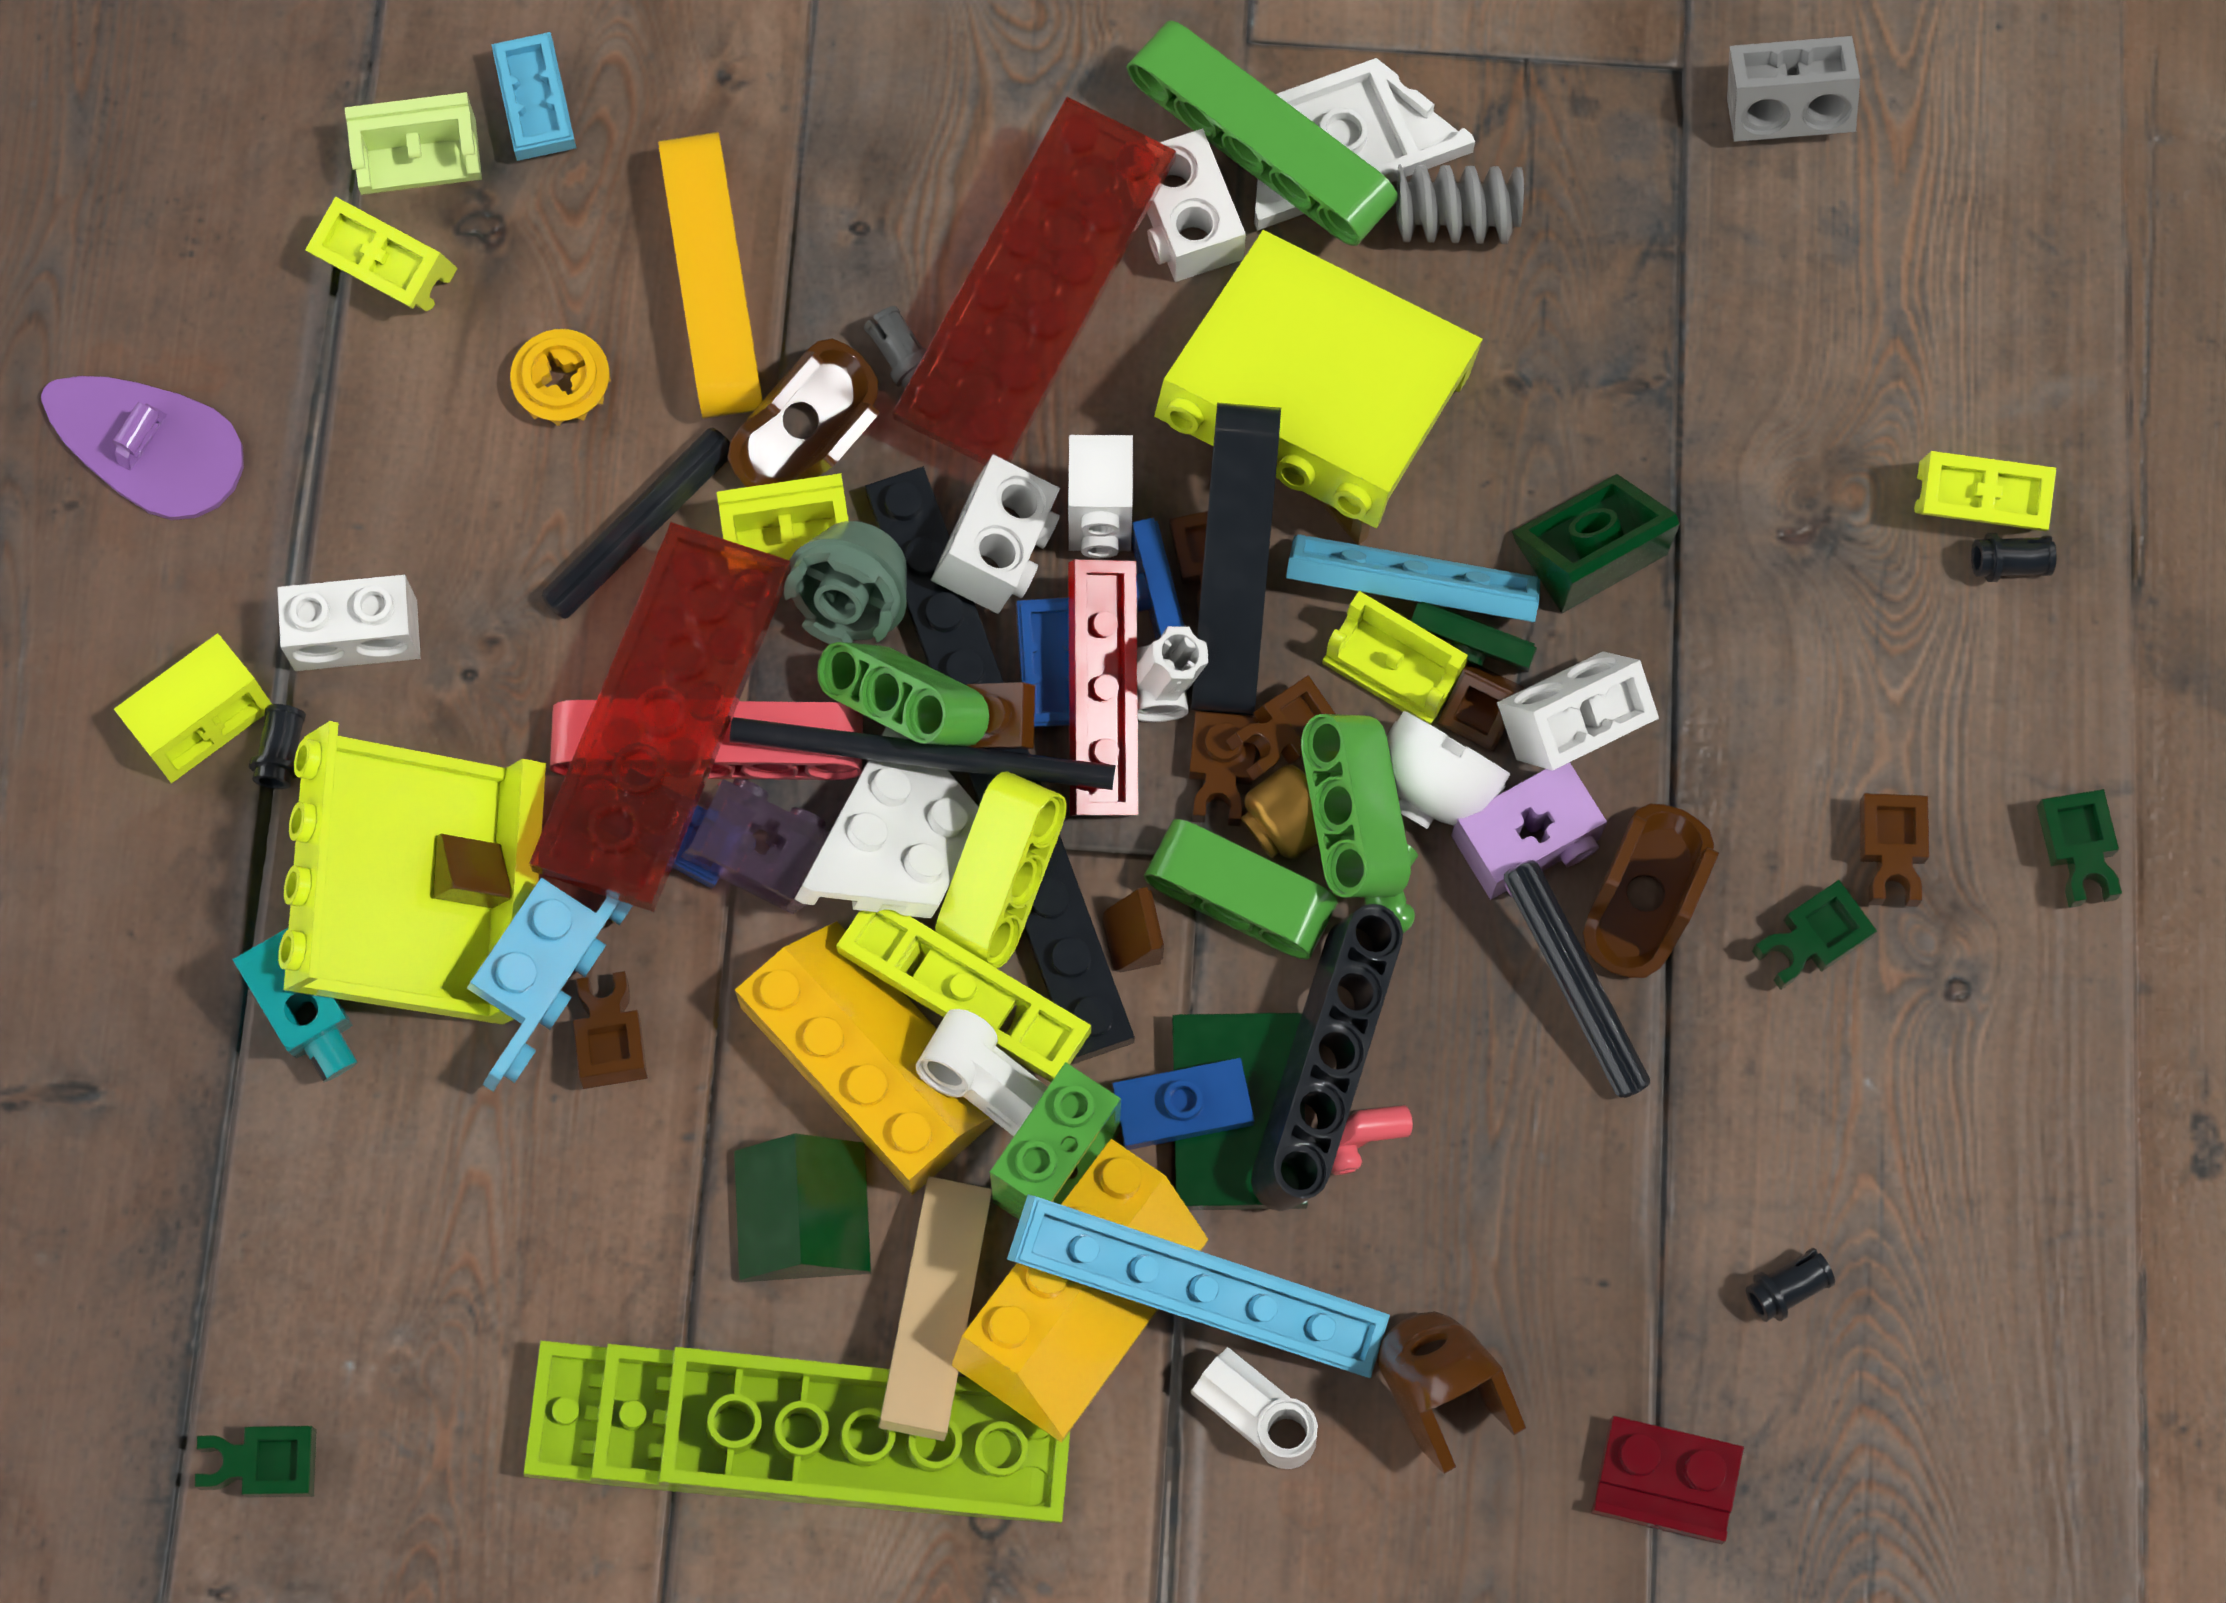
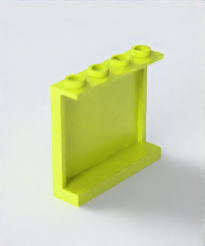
M1262 230L1165 376L1154 417L1168 423L1180 433L1190 434L1214 446L1217 402L1280 407L1281 420L1276 478L1287 487L1303 491L1336 508L1344 516L1358 519L1377 529L1388 499L1454 391H1461L1469 378L1483 339Z
M328 721L306 735L297 748L294 760V772L297 777L301 778L299 802L294 806L289 822V836L292 841L296 842L294 866L288 871L284 884V900L287 905H290L289 928L282 937L278 954L279 966L281 969H285L283 990L502 1025L514 1020L468 990L467 987L539 881L546 763L521 759L503 768L338 736L339 723ZM439 834H447L501 844L511 887L510 900L494 908L433 898L437 836Z

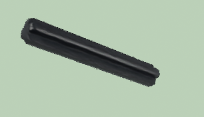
M715 428L707 429L543 590L542 597L546 605L561 618H569L728 461L730 447L728 438Z
M1527 860L1510 868L1504 874V881L1615 1094L1620 1098H1627L1641 1092L1650 1084V1077L1538 862Z

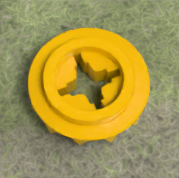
M569 329L549 330L532 337L517 352L510 372L511 387L517 403L519 402L534 420L539 417L550 420L557 426H560L563 421L575 418L584 421L590 410L597 404H603L604 394L608 383L611 382L608 361L601 347L587 335ZM553 359L556 366H560L565 373L577 372L570 377L572 394L567 395L566 391H561L558 385L545 386L552 381L550 360Z

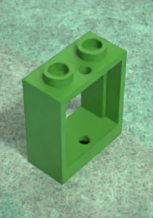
M1065 1062L991 1169L990 1179L993 1203L1018 1220H1020L1028 1194L1061 1205L1110 1139L1115 1140L1120 1133L1121 1098ZM1077 1168V1176L1073 1179H1068L1074 1169Z

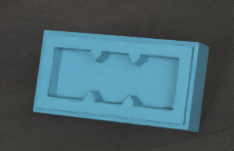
M551 32L491 44L517 161L576 149Z

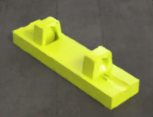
M881 910L879 912L859 911L836 945L837 953L942 1017L949 1010L962 1009L983 1018L995 1030L998 1038L996 1046L1049 1082L1053 1081L1065 1062L1069 1065L1091 1034L1090 1024L911 916H904L893 910ZM1014 1006H1016L1013 1022L1008 1031L1004 1033L999 1029Z

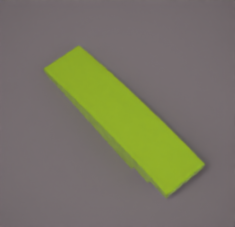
M540 1340L524 1477L772 1501L1061 1524L1063 1520L1070 1432L1061 1443L968 1377H957L945 1441L878 1428L890 1369L675 1347L674 1350L607 1344V1347Z

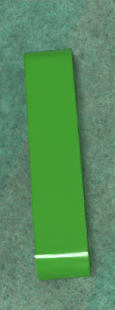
M1167 21L1126 67L1132 81L1148 97L1192 130L1196 131L1203 128L1208 142L1337 239L1348 245L1357 246L1398 200L1394 186L1382 173L1178 22Z

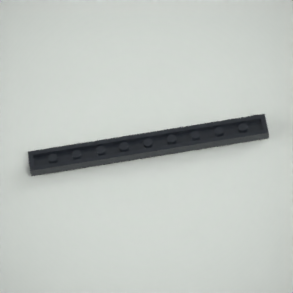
M924 466L865 485L866 496L878 528L896 541L905 556L907 565L906 606L928 666L965 685L1004 683L974 602L931 581L950 536ZM1028 749L1001 750L1030 754ZM967 772L980 806L988 785L996 776ZM1029 780L1033 783L1042 786L1040 781ZM1059 834L1024 930L1050 1001L1091 1025V1034L1073 1059V1064L1131 1045L1135 1042V1036Z

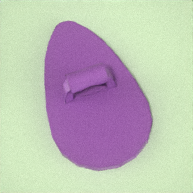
M77 376L56 379L49 382L42 391L41 401L49 421L65 445L118 494L149 514L170 520L198 518L219 508L235 491L244 469L243 445L231 422L214 408L177 393L110 377Z

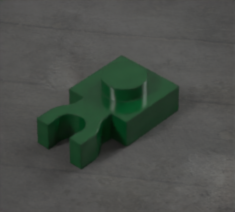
M2104 789L2042 799L2036 807L2050 865L2052 867L2067 864L2069 869V878L2065 887L2068 907L2081 906L2087 900L2083 888L2084 880H2093L2100 885L2104 902L2117 900L2122 894L2119 878L2114 870L2107 865L2104 858L2113 857L2118 852L2119 847Z
M1837 880L1786 915L1783 921L1791 930L1790 933L1772 934L1757 943L1752 952L1759 961L1773 951L1782 952L1787 956L1789 968L1779 972L1773 980L1779 989L1782 990L1795 981L1805 963L1810 959L1823 972L1872 939L1877 930L1841 881Z
M313 1426L245 1427L244 1444L233 1445L219 1436H197V1449L201 1452L219 1451L222 1454L223 1463L221 1468L214 1474H195V1487L199 1490H219L234 1481L242 1480V1495L247 1498L314 1497L317 1429Z

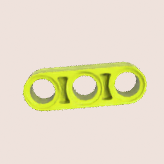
M1008 771L1001 772L991 781L983 795L938 915L935 932L995 968H1000L1007 963L1019 943L1062 829L1067 807L1065 797Z

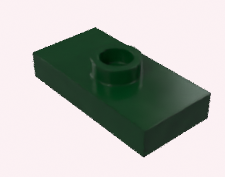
M1425 602L1417 603L1411 622L1438 638L1451 643L1453 647L1467 654L1466 662L1483 667L1486 657H1490L1529 672L1537 651L1535 643Z

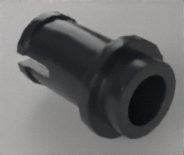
M1987 533L1984 539H1976L1972 545L1971 564L1973 572L1977 577H1985L1987 582H1997L2001 576L2042 574V576H2051L2056 568L2057 552L2055 542H2052V536L2000 539L1997 533Z
M270 704L267 705L264 712L265 720L258 754L250 758L249 768L254 772L252 780L256 784L272 789H288L291 786L292 779L297 778L294 772V760L306 713L293 706Z
M1811 1248L1804 1255L1768 1275L1764 1272L1755 1274L1753 1276L1754 1283L1746 1287V1295L1754 1311L1763 1321L1767 1322L1772 1318L1782 1321L1788 1317V1309L1823 1289L1834 1286L1835 1277L1824 1256L1818 1253L1817 1249Z

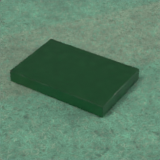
M1302 1013L1172 1015L1173 1071L1241 1058L1254 1117L1253 1126L1175 1141L1176 1192L1189 1210L1269 1209L1260 1203L1253 1192L1251 1185L1252 1170ZM1301 1102V1103H1300V1113H1301V1117H1302V1119H1303L1304 1121H1305V1103H1302V1102ZM1282 1162L1281 1174L1284 1181L1293 1189H1298L1299 1178L1297 1172L1291 1165ZM1308 1200L1292 1209H1307Z

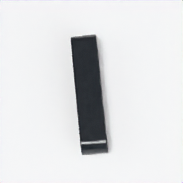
M1217 402L1197 636L1198 639L1207 644L1208 664L1193 683L1191 710L1254 715L1253 713L1255 712L1281 420L1280 407Z
M1363 905L1333 926L1326 937L1252 1170L1251 1185L1253 1192L1260 1203L1269 1209L1277 1211L1292 1209L1319 1194L1329 1180L1402 945L1403 930L1400 920L1393 911L1383 905ZM1356 928L1367 933L1372 942V952L1360 945L1356 937ZM1338 986H1342L1350 992L1355 1004L1354 1010L1347 1008L1340 1001L1337 993ZM1319 1044H1324L1331 1049L1335 1055L1336 1069L1330 1068L1322 1061L1319 1054ZM1301 1102L1312 1107L1318 1119L1317 1129L1310 1127L1302 1119L1300 1113ZM1282 1162L1288 1163L1297 1172L1299 1178L1298 1189H1293L1284 1181L1281 1174Z

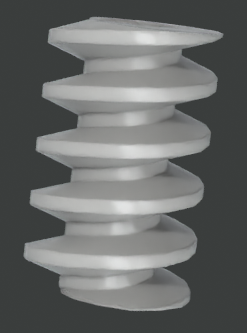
M1401 164L1398 165L1396 223L1403 242H1410L1416 225H1422L1426 239L1430 243L1435 242L1441 225L1447 226L1452 243H1459L1465 226H1471L1477 244H1483L1490 226L1496 227L1501 244H1508L1514 227H1521L1524 203L1522 167H1514L1508 183L1505 184L1499 166H1492L1489 168L1482 184L1475 166H1465L1459 183H1456L1450 165H1442L1434 182H1431L1426 165L1416 166L1410 182H1407Z

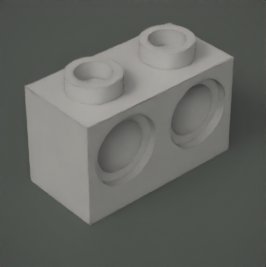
M1852 36L1730 46L1727 102L1734 142L1856 132L1860 74Z

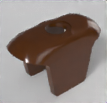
M833 338L817 341L802 355L741 425L730 441L728 460L734 473L746 487L819 477L840 460L880 413L873 406L878 397V379L863 356L849 345ZM793 403H804L810 406L816 414L817 427L808 438H795L784 428V412Z
M1652 803L1638 809L1630 819L1588 914L1583 931L1586 952L1597 964L1611 973L1629 978L1648 977L1663 966L1684 932L1719 855V852L1713 850L1714 842L1710 830L1699 819L1683 809ZM1642 876L1651 877L1661 885L1664 899L1660 907L1653 911H1641L1630 903L1627 896V888L1629 883L1635 878Z
M1436 1311L1419 1313L1401 1321L1381 1341L1377 1358L1379 1369L1418 1446L1443 1474L1456 1468V1465L1432 1411L1433 1408L1447 1403L1477 1387L1489 1411L1513 1435L1526 1429L1502 1366L1471 1331L1451 1317ZM1447 1340L1441 1348L1430 1354L1414 1355L1422 1346L1432 1341Z

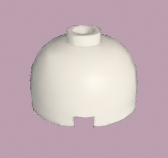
M1403 711L1398 721H1395L1387 735L1397 794L1401 798L1399 801L1401 814L1426 829L1429 828L1433 819L1455 826L1457 819L1482 811L1506 787L1504 785L1510 776L1509 772L1406 711Z

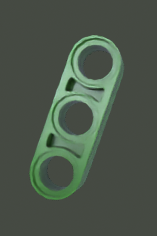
M835 642L830 644L820 656L817 668L818 682L826 695L915 742L971 746L983 738L988 728V705L978 691L890 647Z
M1316 715L1304 727L1301 738V751L1327 884L1333 893L1340 897H1395L1403 892L1407 886L1411 867L1384 727L1376 718L1371 716Z
M1174 819L1171 822L1143 876L1146 882L1161 893L1285 954L1305 960L1311 958L1338 904V899L1319 884L1196 824L1181 819Z

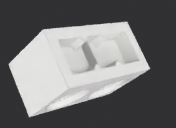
M1203 128L1134 151L1133 175L1126 177L1128 191L1137 212L1147 211L1153 228L1147 230L1152 253L1159 265L1168 263L1175 282L1244 259L1246 233ZM1168 175H1176L1186 180V183L1179 187H1168L1160 183L1159 180ZM1196 227L1204 230L1208 236L1200 240H1189L1184 238L1180 232L1186 228Z
M1069 435V551H1081L1084 556L1091 558H1110L1116 556L1119 551H1131L1133 435Z
M993 454L971 489L931 581L999 614L1012 594L1022 598L1038 568V564L1029 560L1035 545L1042 549L1046 546L1059 520L1060 515L1050 510L1060 488ZM1004 507L1013 509L1020 518L1010 515ZM981 556L991 558L997 563L999 568L988 565Z
M405 575L278 587L280 645L294 671L421 659L417 599Z
M1607 652L1598 653L1497 702L1516 760L1552 771L1659 719L1641 661Z

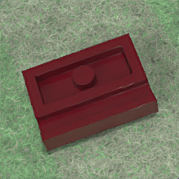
M1613 1416L1609 1422L1597 1482L1598 1486L1591 1513L1723 1544L1727 1539L1729 1516L1733 1508L1744 1446Z

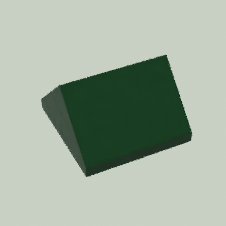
M1615 474L1512 531L1516 544L1560 612L1564 613L1668 555L1680 524L1676 513L1620 475Z
M794 1133L734 1151L740 1282L872 1274L864 1142Z

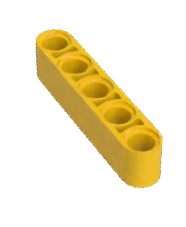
M719 132L658 141L702 419L754 411L763 399Z

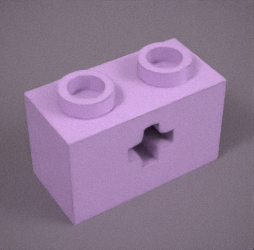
M1569 762L1553 771L1549 769L1541 771L1494 797L1482 811L1457 819L1451 836L1490 900L1506 891L1513 898L1504 881V874L1510 868L1527 860L1538 862L1542 871L1561 860L1566 867L1573 866L1592 855L1599 848L1596 841L1600 839L1607 821ZM1525 825L1531 833L1542 829L1544 835L1541 843L1533 836L1522 840L1519 836L1522 827Z

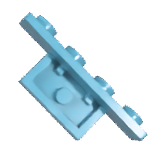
M629 863L597 913L542 877L467 987L468 990L522 1024L482 1084L483 1086L494 1091L503 1077H506L513 1083L516 1082L536 1052V1049L526 1044L539 1023L549 1030L552 1028L572 998L561 991L574 971L586 977L606 947V944L596 937L608 919L620 925L641 893L631 887L640 872L639 868Z

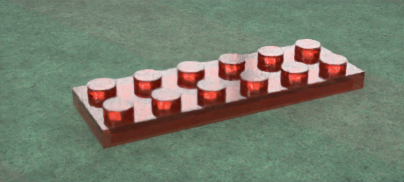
M1066 97L892 412L893 419L983 465L987 464L993 454L1010 463L1174 164L1176 150Z
M670 522L529 862L532 872L652 912L655 911L783 593L785 581L791 571L790 560Z

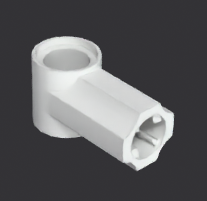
M1168 626L1159 640L1154 641L1151 645L1137 648V712L1139 721L1166 722L1182 718L1188 714L1187 690L1208 664L1207 644L1198 639L1192 633L1190 627Z
M949 1010L916 1063L918 1075L928 1086L937 1092L951 1097H965L1002 1128L1015 1136L1048 1087L996 1046L998 1042L997 1034L986 1020L967 1010Z
M1227 1347L1212 1361L1191 1390V1394L1256 1446L1269 1464L1281 1469H1293L1302 1466L1311 1458L1316 1448L1318 1428L1313 1411L1307 1404L1286 1395L1230 1348ZM1292 1419L1300 1423L1305 1429L1306 1437L1299 1446L1285 1449L1272 1442L1268 1431L1277 1421Z

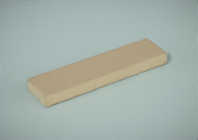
M931 1176L927 1178L878 1428L945 1441L959 1372L951 1365L961 1336L967 1329L992 1189Z

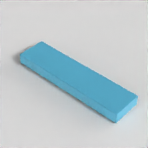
M1299 534L1297 536L1294 535L1286 574L1288 579L1535 622L1539 605L1540 579L1536 576Z

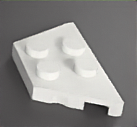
M1377 58L1276 94L1377 169L1390 182L1397 180L1399 164H1401L1405 177L1414 173L1417 165H1426L1427 169L1473 153L1475 140L1470 132L1465 128L1457 131L1434 112L1435 104L1417 90L1405 87L1400 82L1399 76ZM1258 179L1254 217L1257 231L1304 214Z
M888 727L885 728L881 735L910 739ZM868 760L800 887L795 900L808 905H815L819 897L851 900L853 910L869 912L893 910L904 916L931 919L952 881L979 807L946 769Z

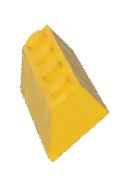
M836 921L783 947L735 989V993L741 1009L909 1193L914 1195L926 1184L928 1176L934 1177L995 1121L965 1097H951L937 1092L920 1078L916 1071V1063L937 1030L936 1027L903 992L837 953L836 945L846 930Z
M1110 1139L1061 1204L1198 1251H1202L1208 1241L1207 1236L1168 1178L1113 1139ZM1016 1263L961 1336L951 1366L1062 1443L1159 1309Z

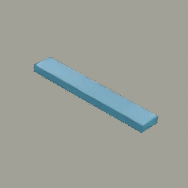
M1029 1194L1027 1195L1007 1260L1367 1378H1371L1390 1317L1389 1314Z

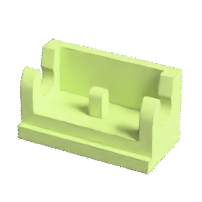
M467 92L345 107L351 163L353 170L356 169L358 188L361 195L482 180L476 119Z

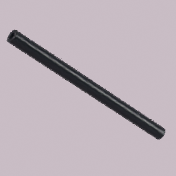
M738 717L732 718L730 728L731 743L994 776L1008 771L1026 780L1113 790L1116 765L969 746L924 744L915 742L912 739Z

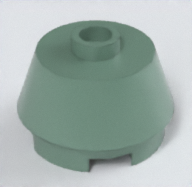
M858 521L840 522L801 546L791 556L787 567L784 597L785 600L793 598L795 606L806 617L802 627L823 642L828 644L835 642L852 643L853 640H869L875 637L877 643L901 622L905 614L907 588L906 559L896 541L881 529Z

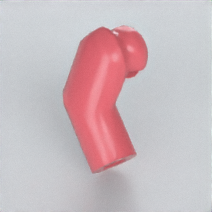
M1402 1105L1359 1110L1351 1114L1347 1119L1331 1173L1333 1175H1344L1359 1169L1362 1159L1358 1153V1148L1371 1141L1409 1137L1412 1133L1413 1122L1408 1107Z

